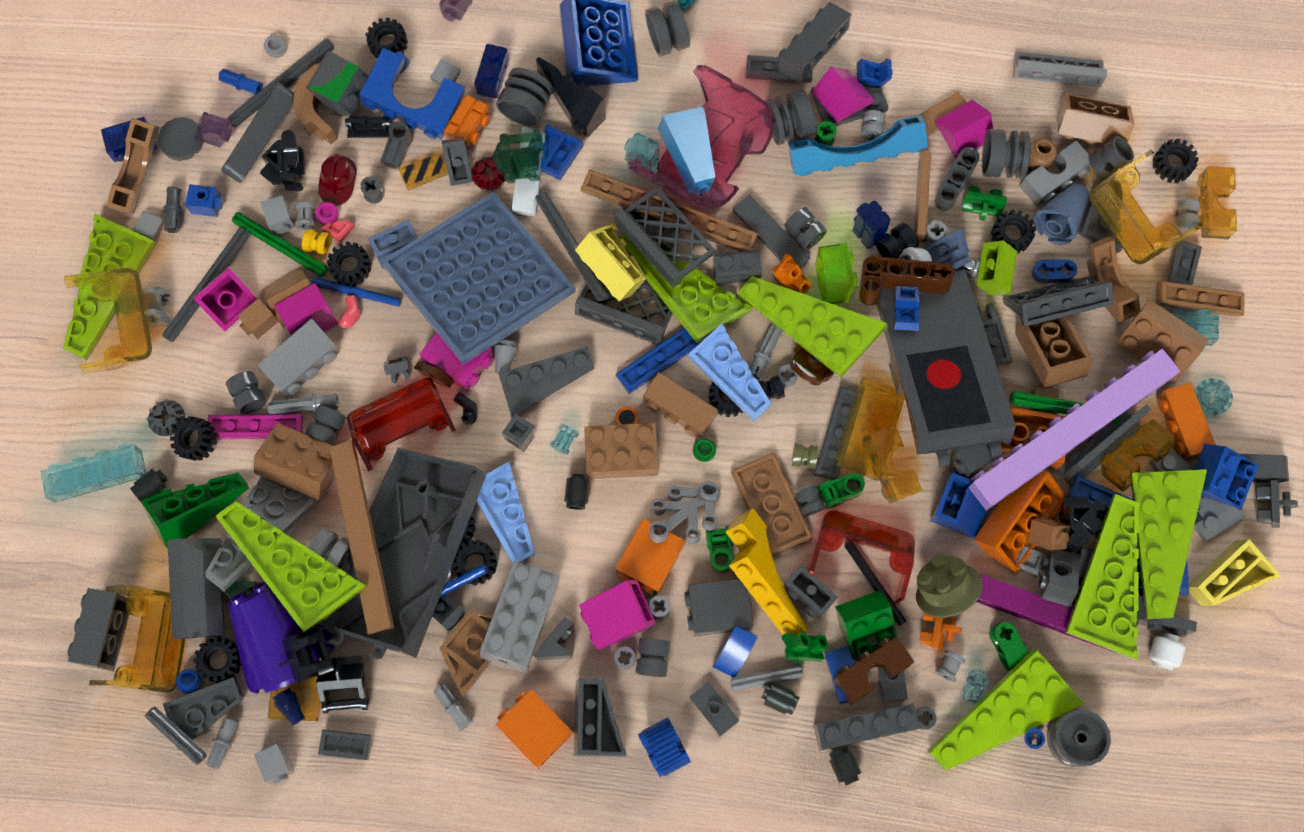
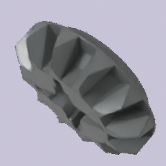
M165 399V401L156 402V405L149 409L150 413L146 419L149 428L155 434L171 436L175 434L171 432L172 429L178 428L175 424L177 422L182 423L181 419L185 418V411L176 401ZM167 410V414L173 417L168 418L164 424V421L158 418L164 416Z

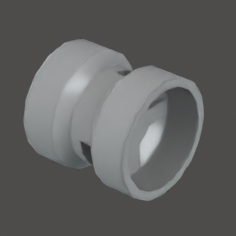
M876 110L866 111L863 115L864 126L861 128V137L872 140L883 134L882 125L885 123V114Z
M1196 199L1178 201L1176 210L1179 212V215L1176 217V226L1184 229L1198 227L1200 225V216H1198L1200 201Z

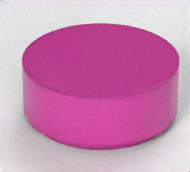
M324 202L316 208V218L322 225L338 221L339 211L333 203Z

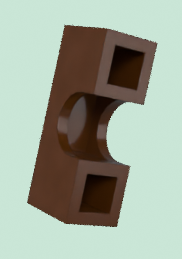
M889 637L876 645L878 650L872 654L866 651L857 658V664L852 667L847 664L836 672L838 676L834 679V683L850 706L873 691L874 688L867 676L869 669L874 667L881 668L892 679L915 662L898 637L892 641Z

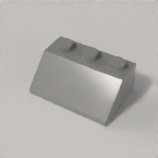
M311 318L257 366L287 398L290 395L296 394L301 389V385L307 380L316 377L319 370L325 364L332 363L339 351Z

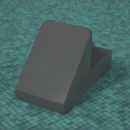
M464 137L443 140L442 147L451 186L473 182Z
M444 595L439 598L432 617L447 631H451L464 617L465 613Z
M564 617L535 651L533 656L538 661L572 658V655L561 647L559 643L561 641L565 643L573 634L571 630L574 627L573 624Z

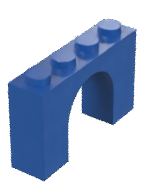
M383 48L360 93L362 104L371 110L376 108L383 111V114L392 120L397 118L403 121L411 129L415 130L418 128L424 131V134L431 139L439 138L442 140L445 135L444 129L465 94V87L444 77L431 103L418 109L405 107L393 95L394 84L404 66V57Z

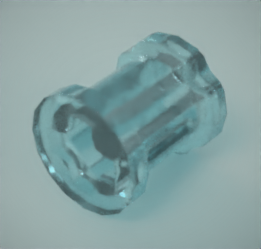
M561 424L559 426L560 432L549 445L556 451L568 455L570 452L568 449L573 439L579 436V433L571 427Z
M973 670L967 675V684L963 686L962 696L969 702L977 703L984 696V689L988 687L989 678L984 672Z

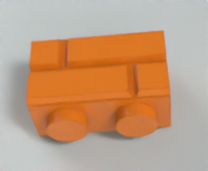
M465 95L444 129L446 139L464 137L467 150L471 148L472 144L476 145L480 139V131L483 126L487 127L491 121L492 116L489 106L469 95Z

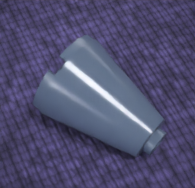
M1071 184L1040 208L1033 219L1037 232L1041 236L1043 233L1048 236V241L1059 245L1069 244L1077 236L1090 197L1087 188L1082 184Z

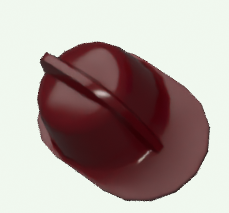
M335 153L334 156L327 158L323 162L318 193L324 202H331L336 206L347 202L351 197L355 184L356 165L350 158Z

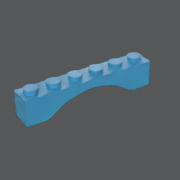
M921 115L898 119L883 134L859 145L845 147L830 146L819 143L811 138L788 142V148L794 175L806 176L814 171H830L833 167H850L857 162H873L881 157H897L900 153H917L924 148H928L925 121Z

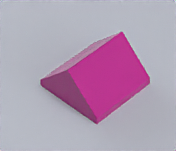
M833 66L829 68L812 90V94L837 123L874 102V98L849 70Z
M973 99L934 121L955 159L966 147L977 149L982 146L987 130L993 129L991 113Z
M228 267L193 297L198 305L224 331L239 319L237 316L257 300L252 292Z
M315 283L274 305L291 336L311 318L323 332L338 324L336 317Z

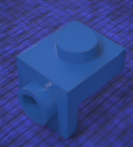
M864 59L856 63L857 80L861 84L880 88L892 79L893 71L890 59H885L880 64Z

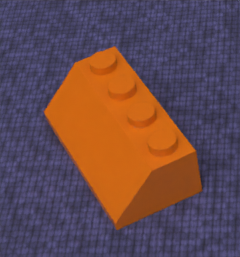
M1043 470L1000 501L974 538V541L985 554L1012 573L1017 574L1020 570V565L1024 564L1031 554L1029 551L1036 547V545L1028 543L1031 520L1040 518L1054 520L1063 508V499L1067 496L1050 473ZM1024 545L1028 546V551L1025 552V555L1017 564L1016 561Z

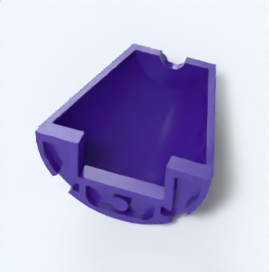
M264 581L253 587V593L246 596L243 593L237 594L228 603L245 683L249 691L256 694L260 692V689L268 693L295 682L290 664L278 665L288 661L282 640L304 633ZM317 624L312 629L321 627V625ZM326 629L323 631L326 642L330 641L333 635ZM316 643L310 646L314 661L320 660V655ZM327 643L329 652L331 654L335 648V645Z

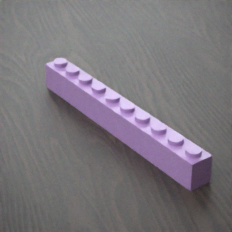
M1163 349L1157 353L1149 352L1140 359L1143 363L1137 367L1135 364H1132L1122 372L1124 376L1119 380L1114 377L1104 384L1105 390L1100 393L1095 390L1085 398L1087 401L1082 406L1078 403L1066 411L1068 416L1063 419L1060 416L1048 424L1049 429L1044 433L1039 430L1030 436L1031 442L1024 446L1020 443L1010 451L1012 454L1010 457L1004 459L1002 456L991 464L993 469L987 473L982 470L972 478L974 482L969 486V489L987 511L1181 372L1180 369Z

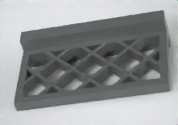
M658 186L625 210L620 209L615 213V224L672 288H675L680 284L682 278L716 253L713 246ZM658 195L663 201L662 207L649 206V200ZM635 210L645 211L644 220H637L630 214ZM648 211L661 212V221H648ZM664 212L674 213L677 216V223L663 222ZM646 226L660 227L659 236H649L646 233ZM662 227L676 228L675 238L662 237ZM688 229L692 233L691 239L678 238V230ZM661 242L674 243V253L663 252L660 248ZM677 243L690 244V254L676 253ZM693 245L704 246L707 252L703 255H692ZM675 259H689V266L680 271L675 265Z
M1086 276L1003 297V304L1020 316L1021 324L1025 327L1113 305L1112 282L1109 280L1099 282L1091 276Z
M644 281L633 293L637 301L626 305L623 299L620 301L622 306L616 309L609 307L607 303L610 300L616 299L612 295H609L603 302L587 299L586 296L591 290L587 284L585 285L581 295L578 296L575 302V315L653 344H661L673 313L668 306H661L658 300L660 296L655 294L656 291L648 282ZM647 289L652 296L640 299L637 291ZM654 300L658 309L647 313L643 304ZM640 306L643 312L642 315L636 317L630 314L628 309ZM661 313L664 319L662 326L652 323L650 317Z
M1146 404L1133 416L1126 411L1120 416V421L1111 423L1067 460L1056 472L1070 487L1076 475L1085 478L1142 429L1138 421L1152 409Z

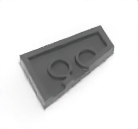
M865 88L874 98V102L837 123L812 94L822 122L830 121L835 126L863 119L864 113L869 110H876L882 113L887 112L889 107L881 88Z
M1097 177L1078 235L1093 242L1110 236L1115 240L1116 253L1122 251V243L1120 242V232L1122 231V223H1120V209H1122L1121 182L1111 177Z
M233 677L163 703L167 717L193 741L244 699L237 678Z

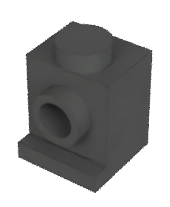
M515 414L502 434L507 442L525 452L535 438L533 433L535 426Z

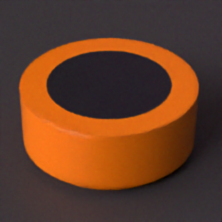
M632 407L620 408L615 415L616 425L638 424L639 416L637 411Z

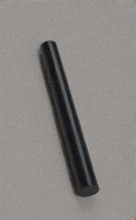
M850 541L844 545L874 591L881 590L891 606L893 618L898 626L907 622L854 543Z

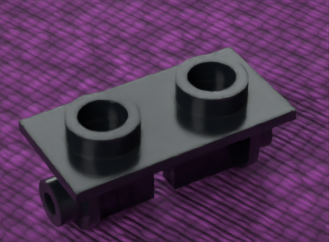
M350 116L345 118V126L348 127L347 138H389V127L393 120L386 116Z

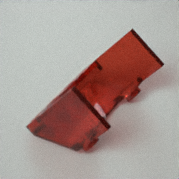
M431 377L420 379L357 408L346 417L351 438L368 471L373 470L370 460L375 461L382 458L387 444L419 429L429 426L430 429L439 431L449 425L451 432L456 431Z
M828 511L822 518L808 571L813 574L820 549L827 552L837 551L844 539L890 553L889 565L891 569L902 574L894 601L895 604L899 605L905 599L914 565L916 542L913 535L900 529L840 511Z

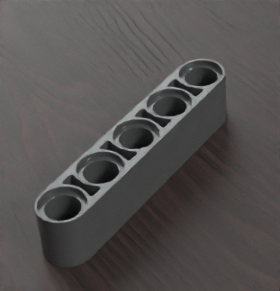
M276 83L220 171L238 183L244 180L293 104L294 92L281 83Z

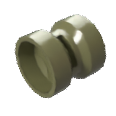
M795 443L792 467L806 465L808 469H816L818 446L804 447L802 444Z

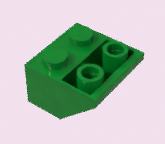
M881 590L835 606L839 625L853 660L866 651L872 654L878 650L876 645L889 637L892 641L897 637L891 606Z

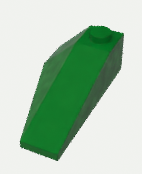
M238 472L210 479L207 484L195 486L194 483L188 484L186 489L172 492V489L163 490L142 500L141 503L157 535L165 547L168 548L167 540L190 537L246 492L249 486Z

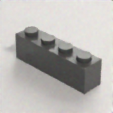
M831 2L824 8H820L815 18L811 22L808 21L803 31L793 37L786 49L783 48L778 55V71L800 83L848 31L852 14Z
M914 704L814 726L819 751L920 729Z

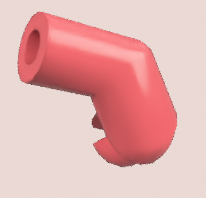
M356 296L345 298L347 310L338 319V324L343 329L352 327L361 316Z

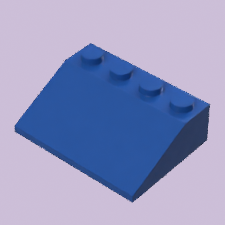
M563 0L560 4L566 73L573 77V81L578 85L582 82L587 86L636 82L638 75L629 2L621 0Z

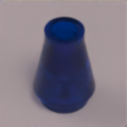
M290 687L273 697L275 702L273 705L290 721L292 726L305 719L296 692H293Z

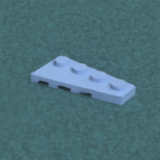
M723 324L718 326L688 354V357L752 421L755 422L771 407L770 400L757 379L752 375L746 361L739 354L736 345L728 336Z
M507 462L487 473L477 498V503L513 564L514 560L522 563L535 556V551L511 466Z

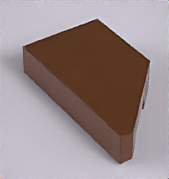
M417 362L414 366L415 370L439 385L450 388L454 383L453 379L439 367L423 362Z

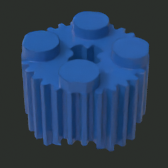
M669 717L642 730L638 734L659 777L666 776L691 762Z

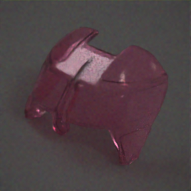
M697 65L693 72L700 82L706 101L702 106L706 115L712 159L723 163L722 165L713 163L716 178L710 190L704 194H692L689 192L668 149H666L658 164L657 172L644 167L640 159H633L628 163L627 167L635 175L660 184L669 192L695 207L712 209L729 202L739 190L738 186L728 184L727 182L747 154L758 155L765 152L773 135V109L759 96L734 83L727 76L707 65Z

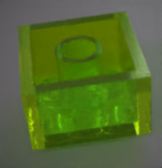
M847 243L819 247L815 268L822 301L831 304L850 302L852 294H855L858 278L857 273L852 272L851 264L854 263L852 250L848 251Z

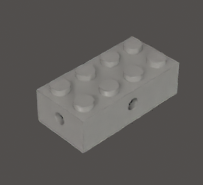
M515 560L513 561L481 646L480 658L527 673L559 584V575Z

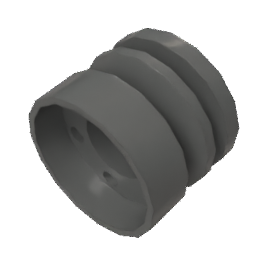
M513 68L505 82V88L499 95L496 107L501 114L516 123L536 126L539 124L545 111L544 106L552 95L553 86L547 79L534 71L525 68Z
M803 89L788 93L786 98L787 105L781 96L776 97L775 101L772 98L765 100L766 124L777 146L784 144L785 140L787 142L793 141L794 132L799 139L815 135L816 133L813 108L808 95Z
M988 129L982 151L983 176L1000 177L1005 168L1007 178H1013L1015 174L1017 179H1024L1031 157L1029 132L1021 131L1018 135V132L1013 130L1008 140H1006L1004 130Z

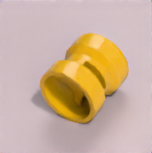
M306 229L302 238V250L307 252L317 251L318 254L327 255L331 246V234L326 232L316 233L315 230Z

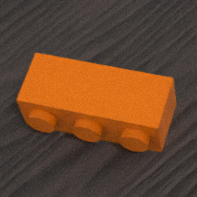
M1191 382L1166 389L1157 396L1158 407L1164 413L1167 420L1166 428L1172 434L1175 441V451L1185 461L1199 457L1204 444L1216 445Z

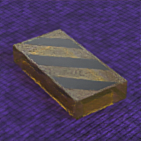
M440 152L398 169L407 191L448 175V170Z

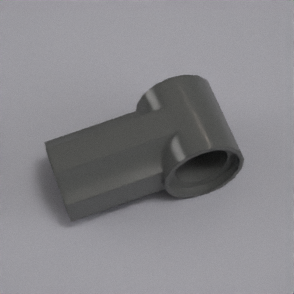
M396 121L389 127L390 135L380 162L389 168L400 169L407 147L412 143L413 137L406 123ZM405 132L404 136L396 137L398 133Z

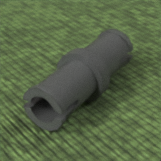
M170 186L166 189V205L163 207V212L165 213L164 231L177 233L179 232V217L182 214V207L180 206L182 190L178 189V187Z

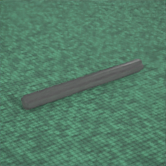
M328 38L324 39L227 117L228 122L234 128L239 126L260 109L277 82L285 87L289 86L314 64L319 62L327 51H332L335 48L333 43Z
M543 191L539 192L535 196V200L596 300L598 302L605 301L609 297V293L603 283L575 251L579 244L548 194Z
M241 227L236 231L162 334L166 340L174 342L199 307L193 297L229 266L250 236L246 229Z

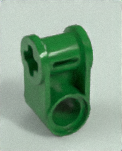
M851 473L817 486L826 502L825 509L837 507L859 497L864 490L865 481L861 475ZM855 481L859 484L860 489L852 491L847 487V483Z
M729 525L722 529L710 531L705 529L710 565L716 573L720 574L730 570L729 565L733 559L732 540L725 532ZM724 556L727 558L728 563L726 565H718L715 562V558Z
M1004 622L991 627L989 631L990 640L996 648L1003 666L1010 672L1030 652L1011 623ZM1002 630H1006L1007 634L1004 635V638H1000L999 634L1002 633Z

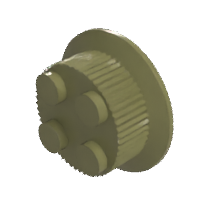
M936 555L921 568L917 575L916 602L925 614L932 617L945 618L958 615L972 607L979 599L983 590L982 578L975 569L967 566L962 559L955 556Z

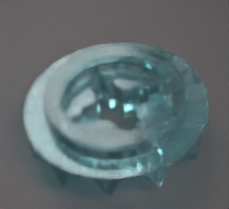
M1209 378L1203 380L1195 388L1196 396L1204 413H1210L1215 416L1224 413L1232 405V391L1222 380ZM1216 390L1215 398L1218 400L1210 404V397L1207 394L1210 395Z

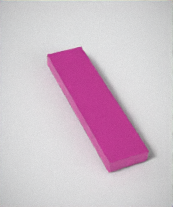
M302 414L208 415V421L216 429L213 432L217 433V437L213 439H266L277 423L301 433L303 429Z

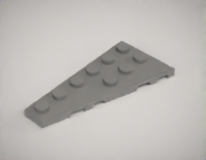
M260 477L243 506L286 534L327 495V489L320 500H317L269 479ZM227 533V538L222 547L218 549L205 572L206 578L223 591L227 590L252 566L229 533Z

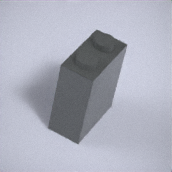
M740 579L688 585V592H684L686 607L690 606L692 616H687L689 631H694V637L728 633L732 631L734 625L745 630H752L753 622L749 593Z

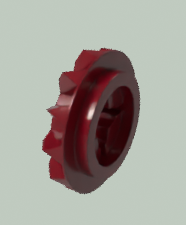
M493 155L487 158L483 156L478 162L475 161V165L471 169L473 182L483 190L497 189L504 184L507 178L506 166L501 159H497ZM487 166L493 171L492 179L487 174H484L486 173Z

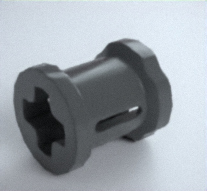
M374 176L365 177L360 185L366 201L371 204L379 203L384 197L380 181Z

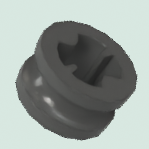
M921 707L916 710L921 730L930 729L935 725L937 717L933 709ZM923 711L927 712L926 716L930 715L931 720L926 725H923V721L919 722L918 716H921Z

